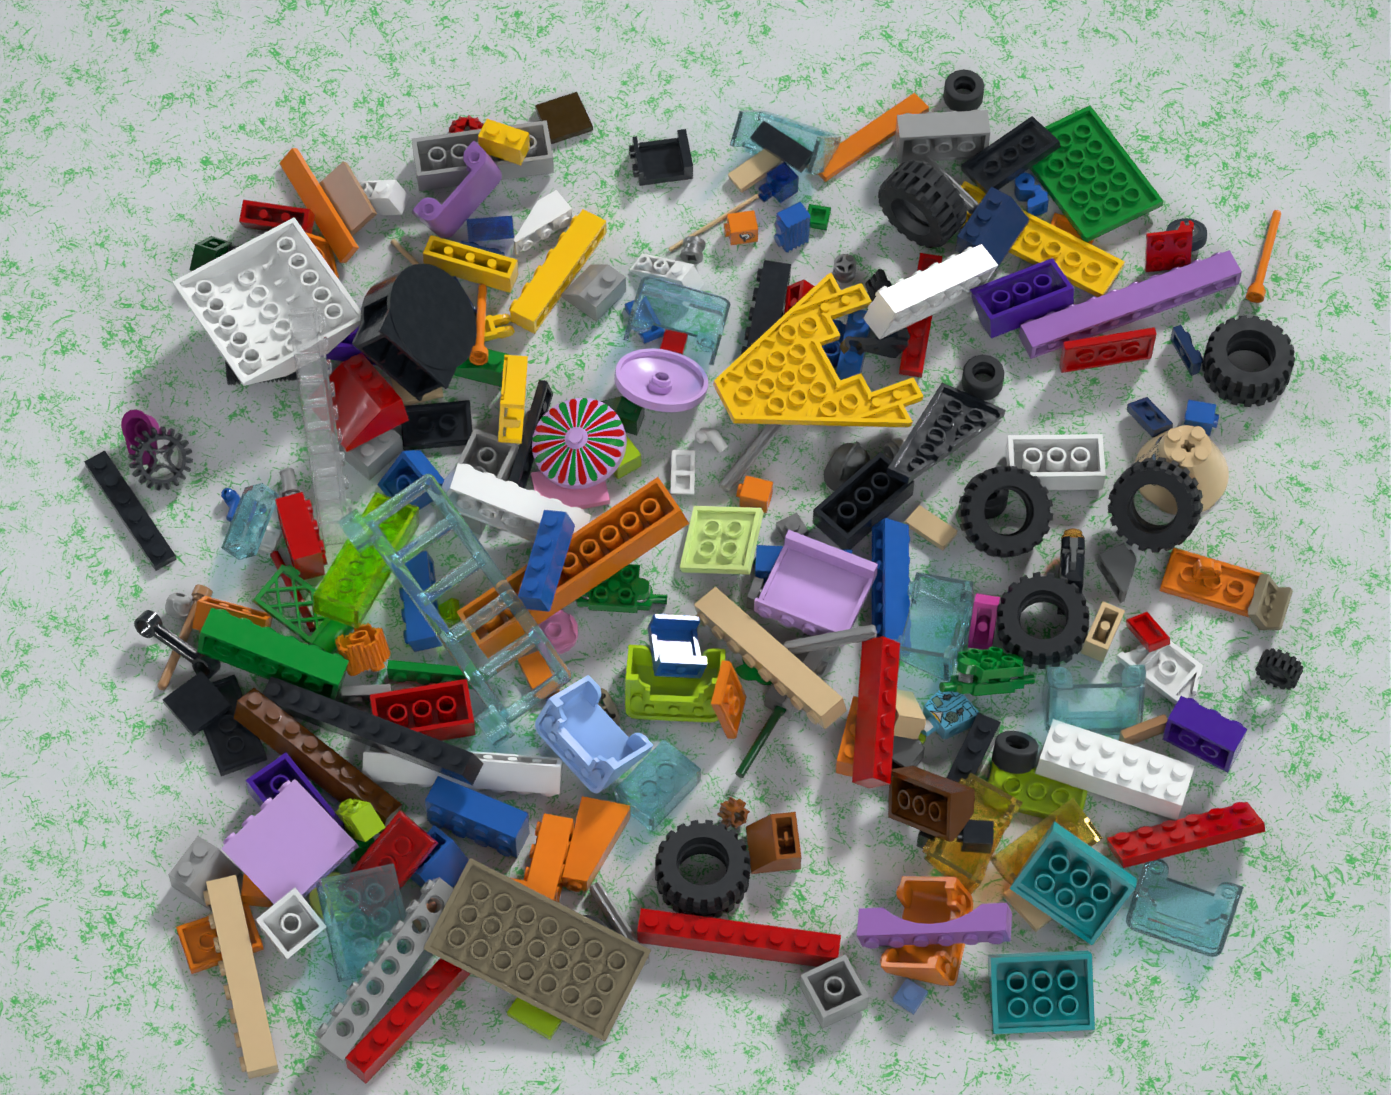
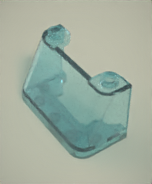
M916 572L914 582L910 581L908 586L911 606L903 635H899L898 639H894V641L900 643L899 660L943 681H949L952 675H957L958 652H963L971 623L974 604L973 582Z
M1130 665L1124 668L1121 674V683L1073 684L1072 675L1069 670L1063 667H1047L1042 689L1044 726L1046 731L1049 733L1053 719L1103 736L1120 735L1121 730L1142 723L1146 684L1145 665Z
M1162 859L1146 862L1126 917L1127 926L1135 932L1206 956L1215 957L1220 955L1244 887L1230 882H1223L1218 885L1215 893L1168 878L1169 867Z

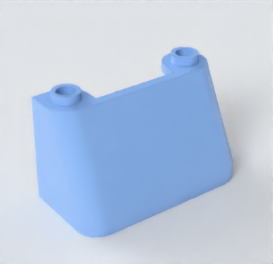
M588 675L550 697L535 721V728L540 737L591 792L599 793L646 756L654 745L646 736L639 732L628 737L598 705L601 699V688Z

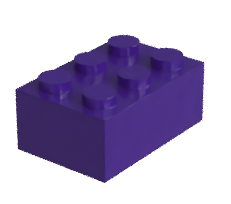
M1180 696L1168 717L1162 740L1228 773L1242 749L1247 728L1238 721L1229 720L1221 716L1214 709H1207L1199 705L1192 698Z

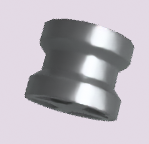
M695 236L684 238V249L681 251L680 258L690 264L701 263L703 261L702 251H704L706 245L705 241Z
M841 254L834 260L833 276L841 283L851 282L856 276L857 262L852 255Z

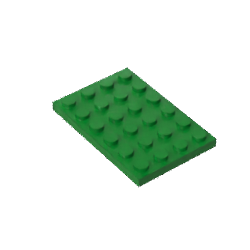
M1091 105L1045 126L1060 141L1061 147L1032 166L1030 170L1083 241L1090 242L1163 206L1164 200Z

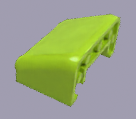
M628 645L625 680L626 714L633 719L709 723L718 721L711 701L722 660L725 661L726 649L712 648L705 650L702 656L707 658V667L702 677L685 678L654 676L651 650L643 645Z

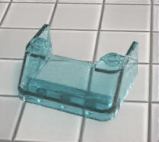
M742 110L739 111L730 146L744 147L745 152L754 155L758 151H762L763 148L752 142L750 137L764 120L813 152L805 172L818 175L824 172L839 147L841 136L771 112Z
M646 276L640 281L623 340L628 341L631 329L638 333L650 331L652 325L686 333L697 338L696 344L702 351L712 352L709 365H714L731 304L726 298Z

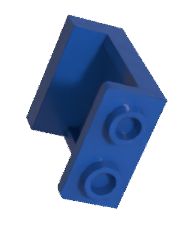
M664 613L652 616L647 629L654 676L702 677L707 667V658L701 656L697 634V627L700 623L698 616L667 615Z

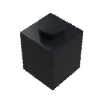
M969 819L956 837V842L961 843L960 852L990 854L993 847L994 821Z

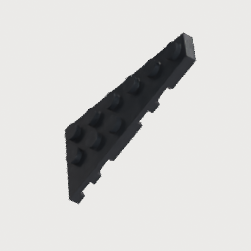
M941 383L889 465L886 475L909 484L1003 418L1006 410L945 383Z

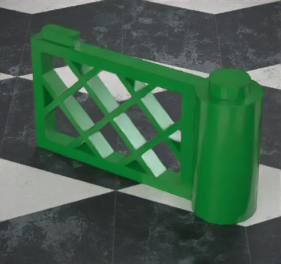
M282 564L252 602L309 645H317L325 652L335 653L338 650L335 643L337 637L343 634L345 638V635L352 633L354 627L359 624L357 613L351 608H340L300 578L301 572L290 564L287 567ZM282 573L291 579V587H278L277 579ZM306 590L310 593L311 601L298 602L296 591ZM293 591L294 603L281 604L279 592ZM276 593L277 604L267 605L261 598L265 594ZM325 604L332 610L328 616L317 617L316 605ZM312 606L313 617L300 618L299 607ZM295 607L296 619L287 620L283 617L282 608ZM314 622V633L308 636L302 631L301 623Z

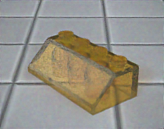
M1074 798L1063 803L989 858L1006 882L1010 885L1013 883L1040 840L1054 822L1091 847L1102 839Z

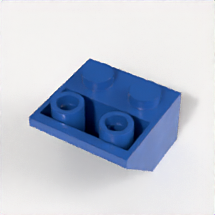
M434 825L427 834L438 844L410 879L420 887H423L429 879L441 878L453 888L457 884L469 859L453 839Z

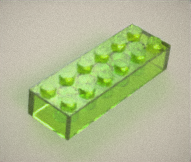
M375 492L313 594L315 614L357 629L359 628L399 561V557L402 556L419 527V507Z

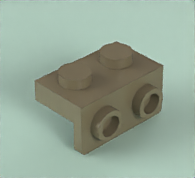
M1260 574L1254 588L1252 602L1248 607V616L1259 630L1282 629L1293 590L1290 587H1278L1269 574Z

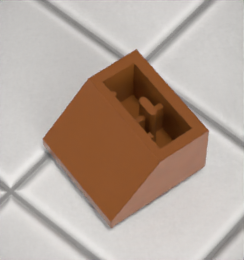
M796 812L770 814L746 826L751 874L801 869L802 856Z

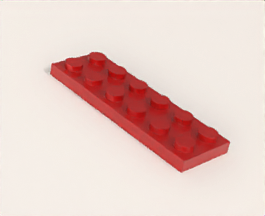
M1237 802L1232 806L1213 808L1209 812L1190 814L1182 819L1166 820L1162 824L1143 826L1138 830L1127 833L1120 832L1115 834V836L1108 837L1107 843L1121 866L1127 868L1266 831L1265 823L1248 802Z

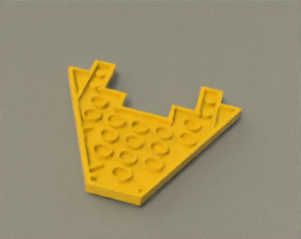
M832 273L827 274L724 370L713 383L732 422L738 424L908 428L912 426L913 421L905 407L922 401L924 396L913 377L871 392L861 373L840 381L822 346L840 339V333L833 319L867 308L872 301L862 283L841 290Z

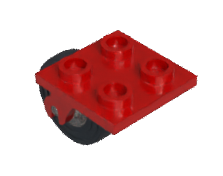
M1182 218L1172 221L1167 226L1166 231L1146 233L1145 273L1171 270L1175 267L1181 268L1191 264V252L1201 249L1206 244V226L1198 220Z

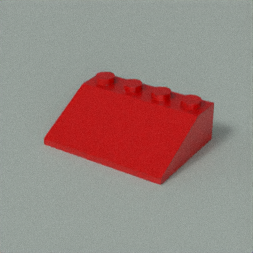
M362 353L342 362L306 401L307 406L346 452L409 420L402 398Z

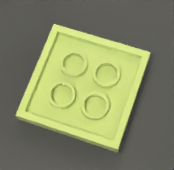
M694 506L680 563L681 571L683 573L750 575L764 514L762 508Z

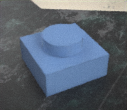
M907 978L894 995L893 1002L914 1015L927 997L928 991Z

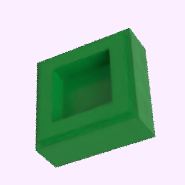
M809 204L807 211L811 216L810 228L827 231L831 207Z

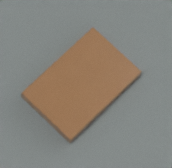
M344 161L340 163L319 183L351 236H354L377 215L348 163Z

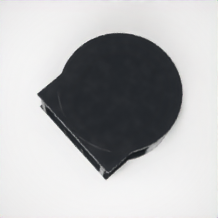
M414 264L377 282L368 290L361 307V325L352 344L413 397L421 401L425 394L440 387L447 389L456 368L469 358L472 347L475 346L476 319L469 298L451 275L430 264Z

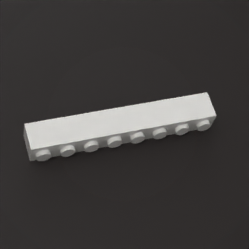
M366 745L363 751V774L376 784L386 781L393 782L395 785L412 783L418 784L420 787H431L437 776H440L474 791L491 789L496 793L516 791V793L521 795L541 793L543 796L551 797L555 794H560L563 761L561 758L469 751L484 763L472 786Z

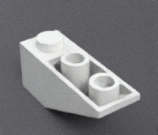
M397 180L358 181L377 214L402 215L410 196Z
M557 190L538 200L513 240L515 254L530 249L536 242L547 239L553 232L570 224L572 208Z
M642 253L630 269L632 273L666 292L685 299L692 300L704 285L694 264Z

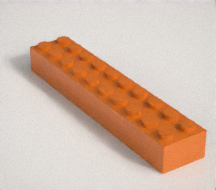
M657 477L573 533L550 612L527 609L518 597L527 565H525L458 610L457 614L487 658H490L690 523L659 477Z

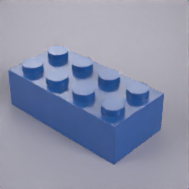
M437 776L425 799L427 821L432 826L435 825L439 829L446 828L460 838H470L481 847L486 848L489 846L494 848L503 856L518 858L530 834L527 812L440 776Z

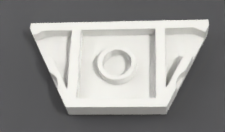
M1170 641V645L1150 653L1143 645H1139L1135 650L1127 653L1123 651L1117 655V661L1176 705L1180 696L1195 700L1203 665L1172 641Z

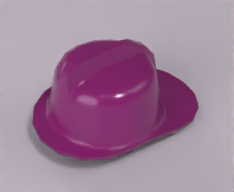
M137 409L126 412L121 421V428L129 454L136 453V451L130 448L131 445L138 447L139 443L135 438L139 437L142 440L145 438L142 435V431L145 430L151 435V427H155L157 433H159V424L156 419ZM157 441L150 444L153 448L158 449ZM144 451L142 463L143 465H148L150 455Z

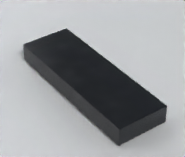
M764 120L750 137L752 142L800 173L804 171L815 157L812 151Z

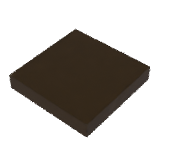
M577 92L535 105L540 121L547 120L551 144L593 131L591 120Z

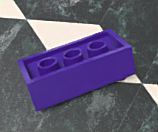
M1053 258L970 289V295L980 323L990 338L1020 328L1024 322L1030 319L1042 318L1050 312H1058L1074 304V287Z

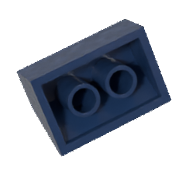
M991 187L958 234L955 251L961 254L968 247L974 248L982 244L998 264L995 269L996 271L1029 223V218L1011 196Z

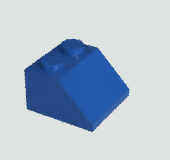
M421 450L402 451L377 485L404 518H408L435 501L441 492L444 479Z

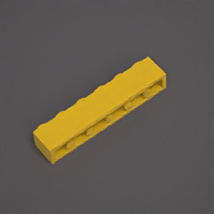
M582 209L578 216L575 215L572 218L569 229L560 235L556 247L549 250L543 265H539L536 268L533 279L530 283L527 282L524 285L518 300L514 299L511 303L509 311L512 323L534 334L561 298V294L569 287L606 235V220Z

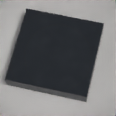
M202 671L162 699L163 704L192 736H195L232 708L229 701Z

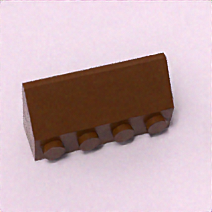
M916 766L892 769L891 784H889L888 818L948 842L954 841L974 814L975 789Z

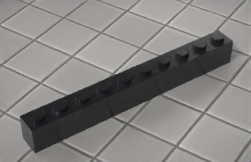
M272 676L262 693L290 716L472 786L484 764L472 752Z

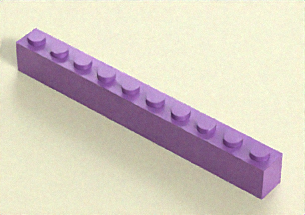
M1230 250L1223 253L1217 252L1209 258L1195 260L1181 268L1175 267L1167 273L1153 275L1148 280L1142 282H1133L1128 287L1120 290H1111L1106 295L1089 298L1086 302L1078 305H1069L1064 310L1050 312L1042 318L1030 319L1020 326L1019 338L1030 359L1062 348L1063 342L1091 338L1238 285L1242 271Z

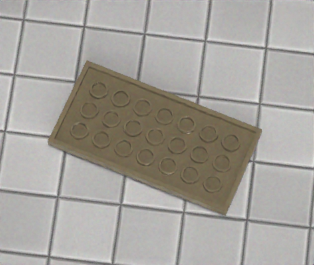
M469 858L423 948L604 1042L651 952L650 949L472 858Z

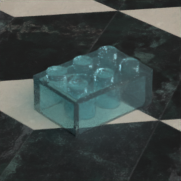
M663 739L614 790L615 803L630 805L631 816L652 832L701 781V768Z

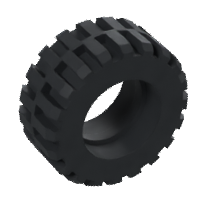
M911 160L901 163L880 185L878 191L879 205L883 208L882 212L888 217L891 225H894L900 234H904L908 240L915 241L920 246L925 245L926 248H937L945 245L965 223L967 215L965 201L960 196V191L952 185L953 182L949 178L944 177L942 172L935 170L933 166L925 165L921 161Z
M1247 315L1239 316L1237 320L1230 318L1226 320L1225 324H1219L1209 336L1202 363L1205 381L1210 383L1209 388L1214 393H1219V398L1224 401L1228 399L1233 405H1238L1239 403L1244 404V407H1251L1252 404H1256V406L1265 405L1266 400L1268 403L1276 400L1277 395L1279 396L1285 391L1292 374L1295 351L1294 346L1290 344L1291 339L1287 334H1282L1283 329L1280 326H1273L1272 321L1268 319L1263 321L1258 316L1247 318ZM1236 351H1252L1261 355L1267 361L1269 367L1259 372L1243 371L1234 366L1228 356Z
M1152 457L1145 458L1142 462L1137 461L1132 464L1114 483L1108 498L1110 500L1108 513L1112 514L1110 522L1112 526H1117L1118 530L1116 533L1121 538L1124 535L1128 539L1126 543L1131 547L1133 544L1139 546L1138 550L1145 552L1147 549H1151L1152 553H1159L1161 549L1168 551L1173 549L1174 546L1182 544L1197 526L1201 518L1200 514L1203 511V504L1201 503L1203 498L1202 491L1197 489L1199 483L1196 478L1192 479L1189 476L1190 471L1186 467L1184 469L1178 467V462L1173 460L1169 463L1166 462V458L1159 457L1157 460H1153ZM1149 484L1159 485L1173 495L1177 503V513L1171 522L1164 525H1155L1141 518L1134 505L1135 494L1141 487Z
M1017 466L995 467L972 478L973 481L966 485L964 495L960 496L959 500L961 507L958 510V517H961L962 522L959 525L961 530L965 531L967 535L965 538L968 542L973 543L980 552L1001 558L1020 556L1033 550V547L1043 541V536L1048 534L1050 530L1048 526L1049 521L1053 520V513H1050V507L1053 506L1052 499H1048L1047 494L1049 491L1047 487H1043L1040 484L1041 480L1037 476H1032L1030 471L1019 469ZM1001 489L1012 490L1019 494L1026 507V519L1023 526L1012 534H1000L993 531L989 527L984 515L985 503L988 497Z
M1036 572L1029 579L1027 575L1020 577L1018 584L1013 582L1008 587V592L1003 593L1001 603L997 608L998 637L1003 642V648L1007 653L1011 652L1022 657L1024 666L1030 668L1033 664L1038 665V669H1046V665L1052 664V668L1060 666L1062 661L1068 663L1072 660L1074 653L1078 655L1081 651L1082 644L1085 643L1088 636L1090 613L1089 607L1086 606V598L1084 594L1079 593V588L1074 583L1068 584V579L1063 576L1060 579L1055 578V573L1047 572V576H1041L1040 572ZM1040 602L1051 603L1057 606L1066 617L1064 630L1057 636L1049 639H1037L1028 635L1020 625L1021 614L1028 606Z
M693 820L689 826H686L684 823L677 826L676 833L671 830L666 835V841H661L655 858V881H657L658 892L663 894V901L666 905L673 904V911L676 913L683 911L685 914L703 917L713 915L714 918L722 916V911L731 912L734 909L735 903L740 904L743 900L744 893L747 892L749 887L750 855L746 851L745 842L743 839L738 840V833L733 829L727 831V825L719 823L718 826L713 825V820H705V823ZM708 854L718 858L725 865L726 874L718 882L711 885H695L682 877L679 867L687 858L693 855Z

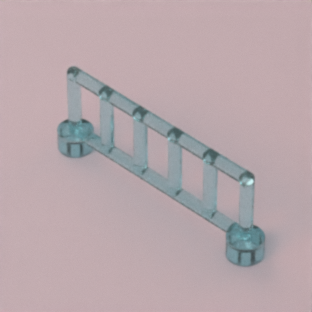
M423 475L365 517L355 508L337 521L359 553L370 545H374L486 706L485 709L473 717L495 748H498L515 735L509 726L510 723L572 679V672L433 475ZM427 491L445 518L396 552L378 525ZM454 530L472 557L423 591L405 564ZM481 569L499 596L450 630L432 603ZM506 608H509L527 635L477 669L459 642ZM536 647L554 672V675L505 709L486 681Z

